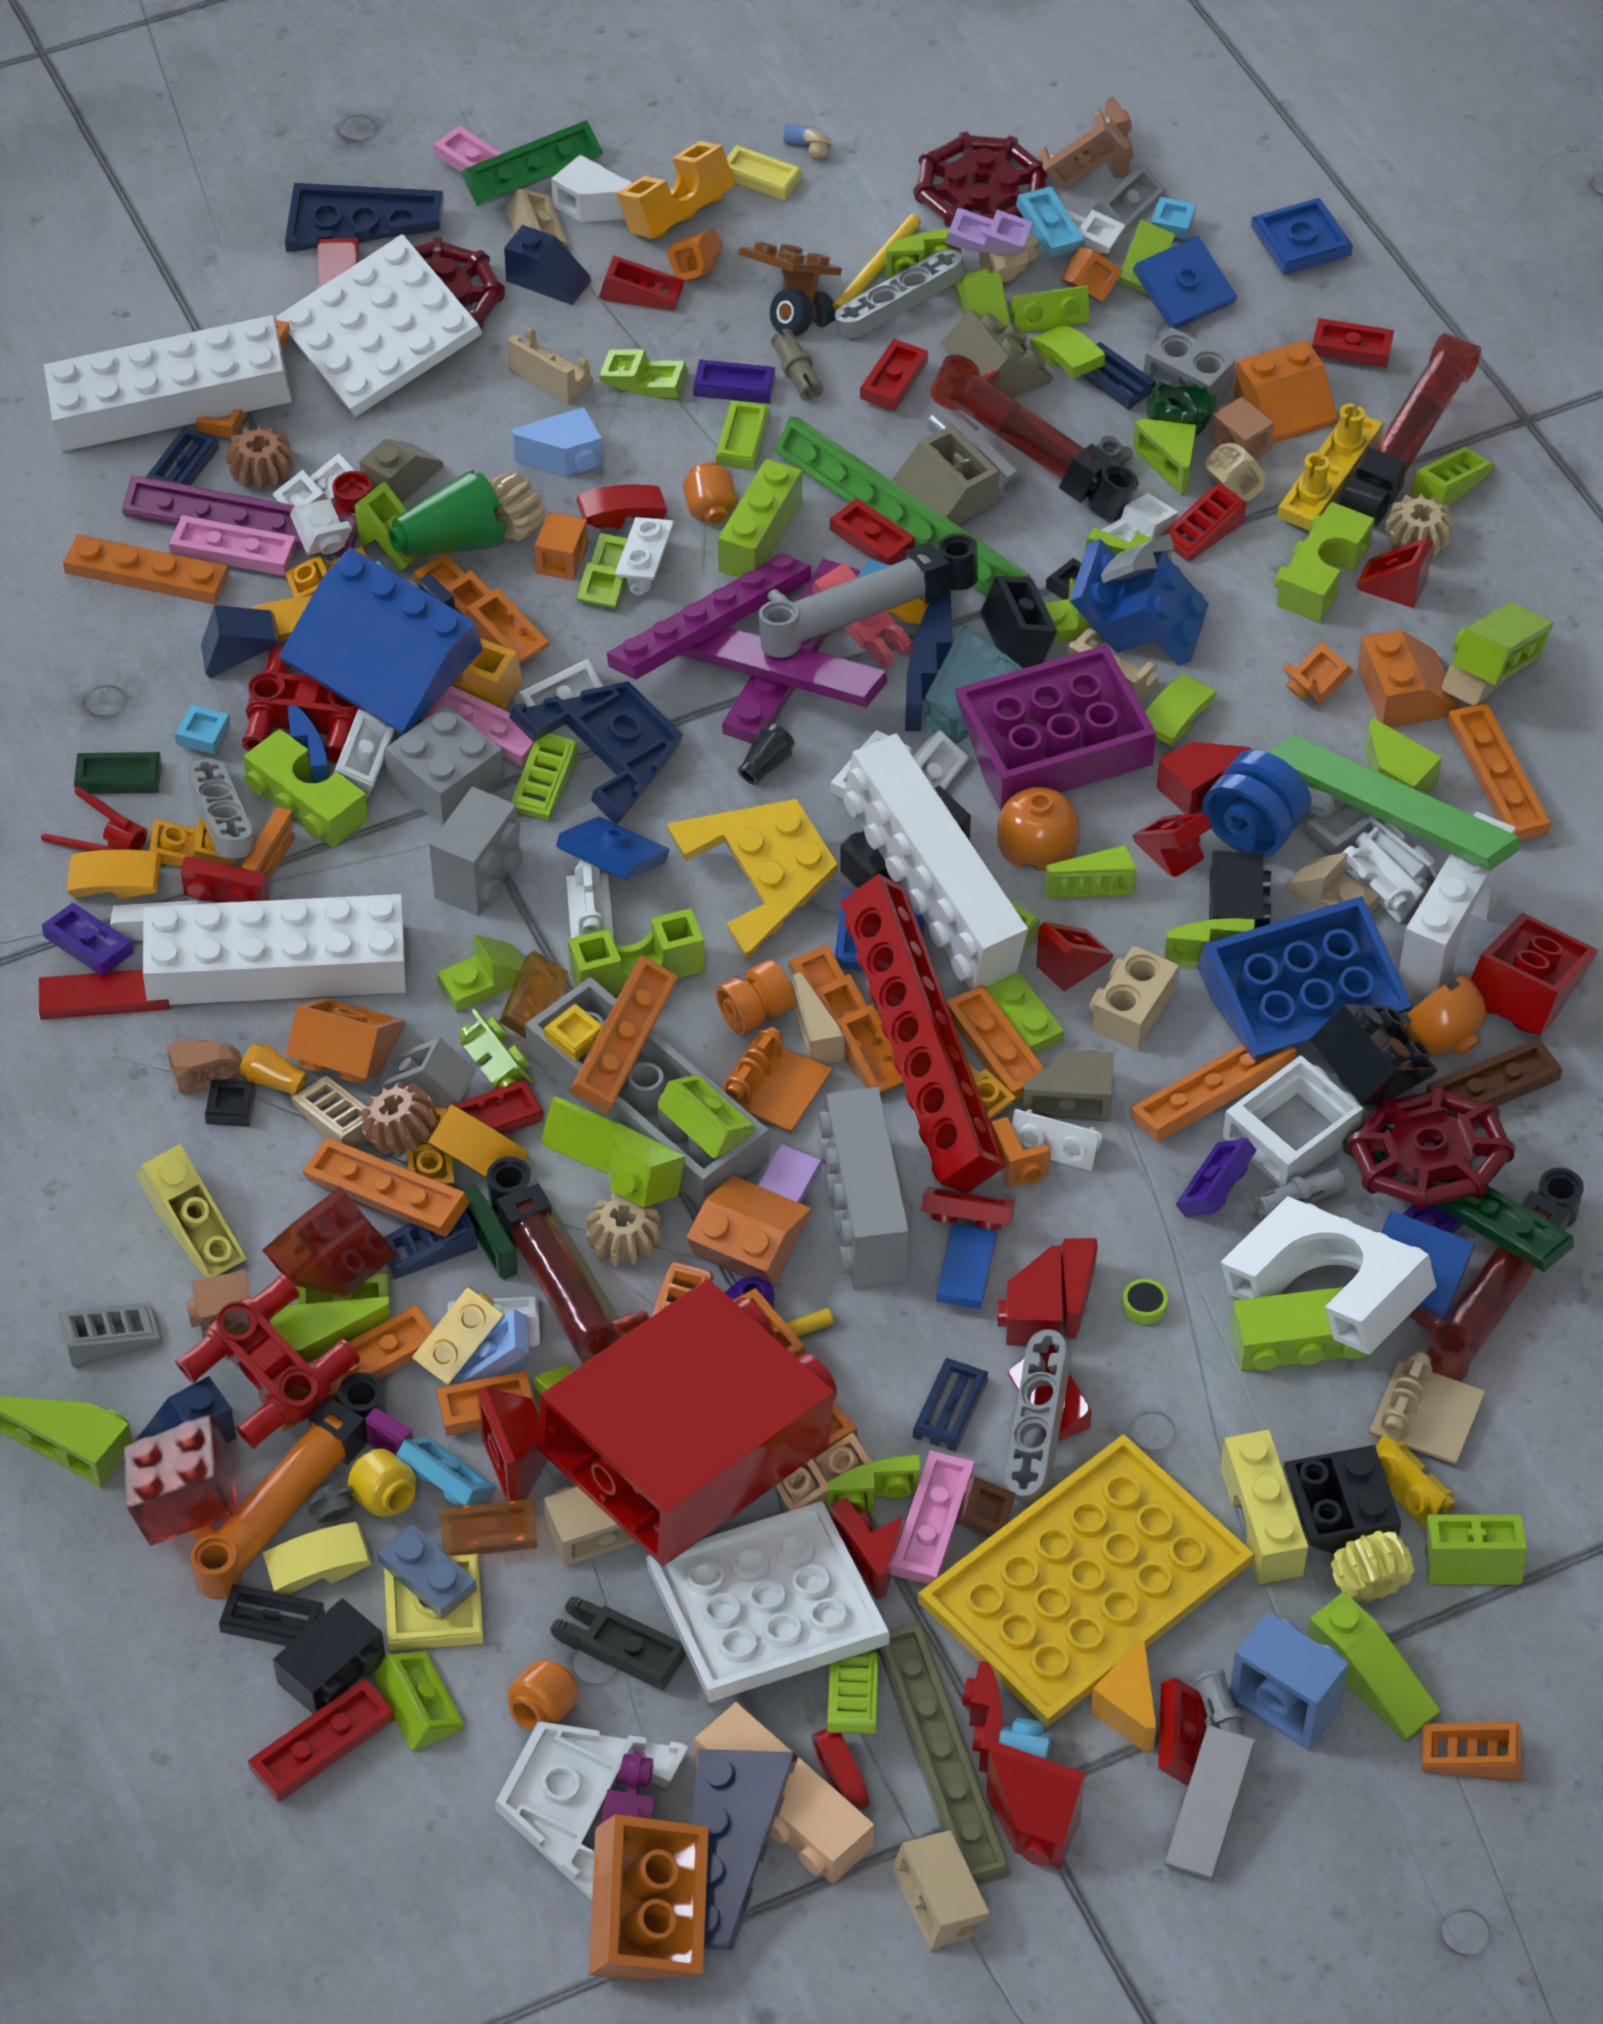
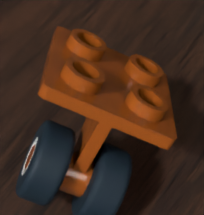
M755 242L754 248L740 247L739 255L782 269L788 289L776 294L770 306V320L777 332L779 331L780 334L784 335L782 329H790L795 336L801 335L807 331L813 322L818 327L823 328L835 320L836 309L833 306L832 298L824 292L816 291L820 274L841 276L842 267L829 264L830 257L817 253H808L805 256L802 254L803 248L788 244H781L780 250H777L778 246L764 242Z

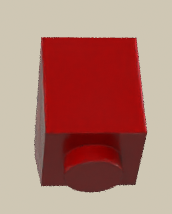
M1190 741L1177 750L1167 752L1159 760L1157 788L1184 814H1196L1202 810L1203 797L1223 775V772L1240 752L1252 749L1245 746Z
M1061 1245L1050 1246L1007 1282L1006 1300H998L997 1327H1006V1345H1027L1031 1337L1041 1330L1050 1329L1060 1334L1062 1333Z

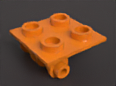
M769 1027L767 1030H762L758 1036H755L721 1089L753 1117L792 1133L833 1071V1068L782 1047V1033L776 1028Z

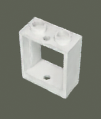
M1300 1055L1226 1110L1223 1138L1226 1141L1248 1138L1257 1149L1250 1161L1277 1185L1283 1186L1292 1177L1298 1175L1301 1177L1305 1176L1342 1148V1141L1361 1126L1363 1107L1360 1106L1358 1100L1351 1093L1344 1092L1334 1084L1320 1067L1313 1066ZM1296 1094L1332 1123V1125L1297 1151L1261 1122L1262 1119Z

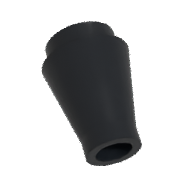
M769 724L766 728L759 729L743 763L737 769L739 775L749 784L757 785L763 777L792 755L791 749L795 745L794 739L785 729L776 724Z

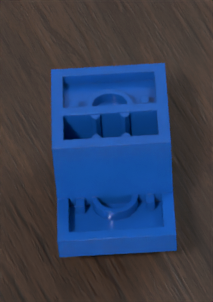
M1102 539L1088 543L1069 600L1116 653L1156 640L1178 666L1191 662L1209 605L1202 593L1196 590L1182 574L1179 567L1174 565L1163 551L1154 554L1157 568L1127 580L1103 583L1101 574L1116 554L1110 550Z

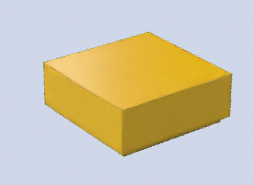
M574 1004L544 1027V1038L575 1062L591 1049L603 1025L578 1005Z

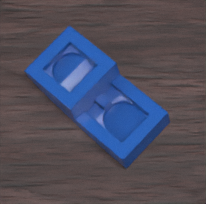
M290 705L288 706L291 737L309 751L313 783L325 781L329 778L326 754L320 736L306 714L298 706Z
M953 1223L936 1302L981 1309L988 1283L989 1268L996 1246L997 1230Z

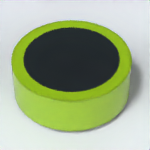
M1151 1279L1132 1281L1123 1292L1122 1310L1125 1316L1132 1322L1141 1325H1150L1160 1321L1167 1311V1291L1160 1283Z

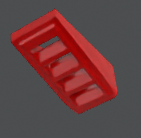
M613 255L598 298L618 303L675 310L685 280ZM662 289L670 290L669 294L661 293Z
M1218 483L1197 500L1161 536L1170 534L1174 545L1173 551L1189 562L1244 524L1246 503L1222 483ZM1196 525H1198L1199 527H1201V528L1204 530V532H1202L1200 529H1198V528L1196 527ZM1186 533L1195 541L1191 543L1182 535Z
M1065 1238L1061 1242L1062 1304L1065 1336H1067V1339H1076L1081 1328L1096 1267L1098 1240L1095 1238Z

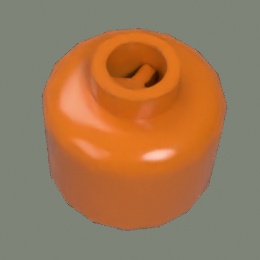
M714 462L702 463L690 470L682 486L690 515L697 520H705L708 524H718L725 521L738 504L731 472Z
M537 1660L530 1664L512 1682L507 1692L509 1711L515 1722L522 1728L534 1730L538 1721L560 1724L575 1708L579 1694L574 1677L568 1668L550 1660Z

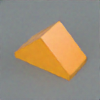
M1135 1643L1093 1688L1091 1713L1143 1752H1149L1154 1750L1156 1722L1145 1643Z

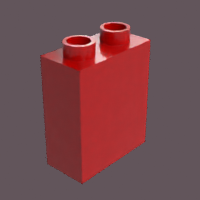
M707 1278L540 1394L538 1450L651 1557L664 1567L828 1447L833 1401L837 1397V1387L829 1370L820 1360L810 1354H802L797 1358L774 1338L773 1328L769 1319L756 1303L748 1298H740L734 1302Z

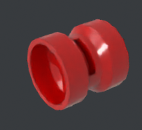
M347 471L341 473L333 480L332 491L335 500V512L356 517L355 504L372 491L371 480L366 474L359 471Z

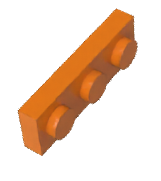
M980 985L947 1000L946 1002L956 1028L986 1069L1016 1097L1015 1100L1022 1098L1024 1095V1082L1042 1071L1044 1067L984 986Z

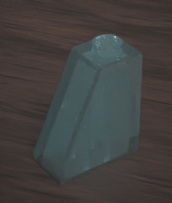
M966 625L956 637L925 697L924 725L932 735L941 730L957 745L968 737L969 734L955 697V688L1023 668Z

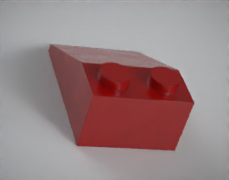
M1522 912L1480 955L1471 980L1484 999L1486 1013L1497 1014L1511 1021L1517 1029L1541 1036L1558 1016L1595 959L1598 949Z

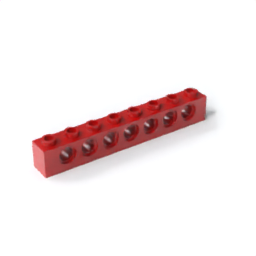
M877 874L840 902L846 917L844 924L854 939L858 951L856 955L857 961L865 971L870 985L869 995L877 1005L883 1021L881 1029L890 1041L895 1055L893 1058L894 1065L902 1075L905 1083L907 1102L914 1110L920 1126L918 1130L919 1136L928 1148L933 1163L931 1165L932 1173L941 1185L963 1193H969L1004 1169L1006 1164L906 889L903 885Z

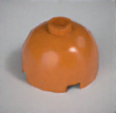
M1031 787L1020 790L1004 804L997 821V846L1002 855L1012 864L1023 868V863L1037 865V871H1046L1047 865L1072 859L1076 852L1080 837L1079 817L1073 804L1059 791L1047 787Z
M1467 974L1456 978L1460 986L1450 990L1446 984L1407 1014L1412 1022H1404V1029L1412 1038L1420 1041L1428 1049L1431 1056L1442 1057L1455 1051L1461 1057L1480 1042L1476 1034L1485 1024L1486 1008L1481 993Z

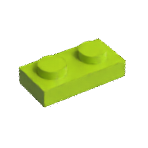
M1019 971L984 987L1034 1055L1064 1041L1063 1028Z

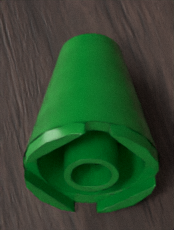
M473 470L465 472L394 518L388 535L395 551H401L404 556L411 557L494 548L501 545L505 538L504 519L496 520L494 509L500 507V503L491 484L482 473L474 474Z

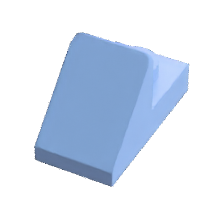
M513 1309L502 1316L456 1374L454 1385L524 1371L525 1356L529 1354L527 1315Z

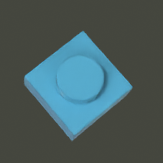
M1159 197L1151 224L1174 233L1175 238L1187 240L1195 217L1196 204Z
M191 704L175 732L176 744L215 755L231 725L229 714Z

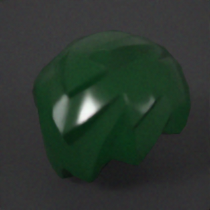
M1158 381L1147 399V416L1149 420L1196 425L1195 436H1197L1206 428L1217 408L1216 395L1210 394L1207 387L1201 389L1197 385L1172 387L1162 381Z

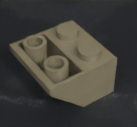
M969 309L941 342L943 348L977 391L997 401L1004 402L1045 386L1053 380L1052 375L1044 367L1047 363L1045 358L1025 343L1027 336L1014 324L1003 325L999 319L990 313H986L984 316Z
M952 425L920 441L891 480L956 525H960L998 505L999 470Z

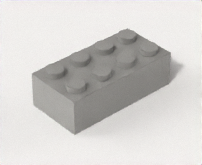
M879 1087L826 1093V1111L818 1113L821 1138L818 1139L821 1164H827L829 1173L825 1174L828 1200H834L835 1210H832L835 1236H841L843 1245L839 1247L842 1272L851 1273L854 1289L907 1283L909 1231Z

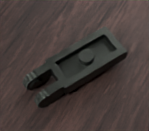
M577 1596L569 1598L564 1607L566 1608L565 1611L572 1618L589 1626V1629L585 1630L563 1619L555 1620L550 1627L551 1634L558 1641L565 1643L573 1649H581V1652L663 1691L687 1655L680 1641L605 1605L601 1608Z

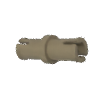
M782 329L787 339L785 342L779 331L776 332L771 338V344L782 360V370L786 377L792 378L803 400H812L807 390L809 387L815 398L819 397L823 392V385L812 369L813 361L807 352L802 351L792 330Z

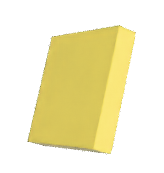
M478 1554L449 1556L476 1580L477 1591L443 1619L437 1616L384 1568L389 1652L484 1644Z

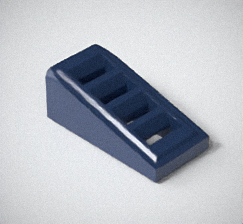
M466 1209L453 1226L457 1230L453 1233L449 1232L447 1237L440 1235L441 1239L436 1242L432 1235L437 1233L412 1223L377 1240L378 1247L393 1278L397 1279L476 1250V1231ZM421 1239L425 1248L418 1251L414 1242ZM401 1246L405 1247L409 1257L403 1260L396 1249Z

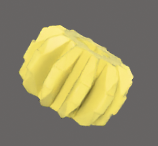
M1376 1531L1372 1535H1361L1360 1539L1348 1541L1345 1548L1335 1552L1334 1560L1330 1563L1334 1572L1332 1576L1337 1588H1340L1341 1592L1344 1591L1356 1603L1360 1601L1369 1603L1377 1598L1384 1599L1390 1593H1397L1399 1587L1407 1585L1411 1581V1575L1415 1571L1410 1551L1407 1546L1405 1547L1402 1539L1397 1536L1396 1532H1386L1383 1534L1382 1531Z

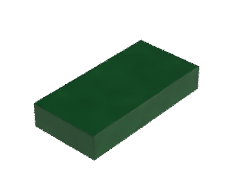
M160 752L77 753L74 788L80 787L89 794L159 793Z
M474 1184L462 1189L470 1201L466 1211L474 1225L476 1238L499 1278L505 1280L517 1275L515 1248L478 1185Z

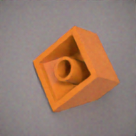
M1307 339L1237 361L1233 394L1236 399L1240 397L1246 399L1274 422L1272 444L1338 423V415L1325 366Z
M1402 630L1362 636L1357 670L1378 721L1388 727H1396L1448 717L1449 711L1461 709L1456 697L1442 690L1446 673L1435 649Z
M327 997L300 1004L296 1007L285 1056L299 1059L298 1065L302 1068L324 1071V1067L339 1071L338 1077L341 1079L363 1083L365 1079L379 1074L404 1028L405 1019Z
M732 1175L705 1199L686 1239L695 1256L744 1277L760 1278L769 1282L774 1289L813 1210L810 1207Z

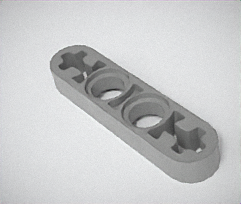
M952 249L936 252L843 304L835 312L839 333L846 338H856L865 335L957 283L965 275L962 255L960 252ZM883 301H890V302H887V303L879 304V303H881V302H883Z
M216 759L194 761L188 767L189 789L216 853L230 859L246 857L253 851L252 826L226 766L223 762Z
M1050 1329L1041 1330L1034 1334L1026 1347L1005 1470V1484L1008 1490L1016 1493L1015 1499L1018 1502L1027 1505L1035 1503L1048 1493L1051 1487L1072 1359L1071 1350L1064 1337L1057 1331ZM1050 1345H1054L1058 1353H1052L1049 1356L1048 1368L1052 1374L1045 1372L1046 1363L1040 1353L1047 1352ZM1044 1385L1053 1388V1396L1047 1403L1043 1405L1031 1403L1030 1397L1036 1388ZM1042 1428L1046 1430L1045 1441L1040 1446L1029 1448L1023 1445V1439L1031 1429ZM1025 1459L1032 1461L1031 1472L1037 1479V1481L1029 1482L1027 1489H1023L1018 1482L1019 1480H1026L1028 1477L1029 1465Z

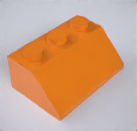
M615 1814L596 1827L588 1975L639 1981L694 1977L703 1974L709 1826Z

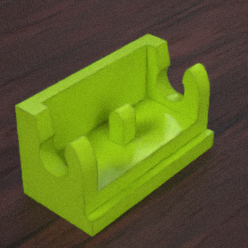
M1427 1515L1425 1557H1428V1585H1522L1527 1554L1522 1515Z

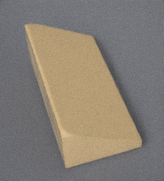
M517 188L506 207L514 233L523 224L556 236L567 249L569 245L550 196Z

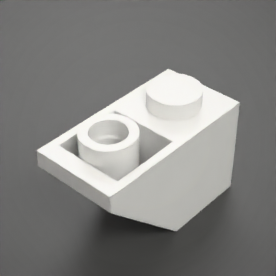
M579 155L551 178L554 208L579 222L625 219L616 193L632 184L631 181L605 169L602 165L582 155Z

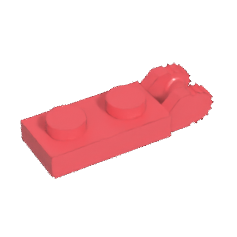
M844 562L816 580L811 589L816 594L858 577ZM887 611L843 627L861 649L865 648L871 657L880 666L885 668L894 662V658L889 647L880 638L881 636H884L901 655L907 654L913 647L911 638H909L900 625L895 624L894 619Z

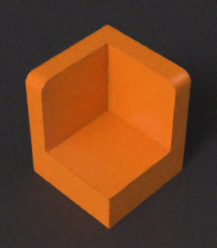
M1079 246L1059 279L1076 287L1087 285L1088 295L1096 301L1103 303L1123 270L1095 250Z

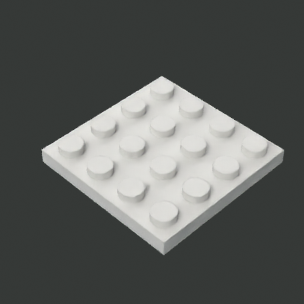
M403 234L276 316V319L279 321L289 322V338L354 418L483 334L479 324Z
M823 1501L703 1538L664 1567L650 1555L646 1556L648 1571L709 1703L890 1644L889 1631Z

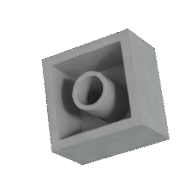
M444 705L384 748L388 782L442 826L472 786L489 793L504 782L502 748L447 705Z
M473 786L429 844L434 898L476 916L480 915L488 902L493 903L501 890V884L509 873L514 874L522 861V851L519 848L521 827L517 820L516 804Z

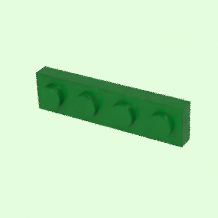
M585 120L467 167L461 172V175L478 207L513 193L517 188L523 189L555 176L579 155L592 161L599 158L603 151L588 121Z

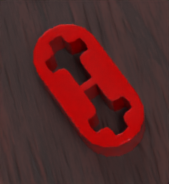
M827 1728L812 1733L813 1748L828 1784L858 1810L869 1807V1797L865 1783L842 1734L827 1732Z

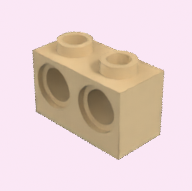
M1133 945L1124 960L1118 958L1115 961L1106 987L1104 989L1099 987L1091 999L1089 1011L1093 1012L1092 1031L1138 1051L1177 992L1179 965Z

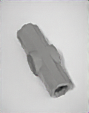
M945 402L937 406L933 414L928 418L927 428L935 434L952 425L999 470L998 497H1003L1007 500L1015 496L1021 486L1025 484L1026 473L1002 451L1000 440L994 431L985 426L979 429L955 405H949Z

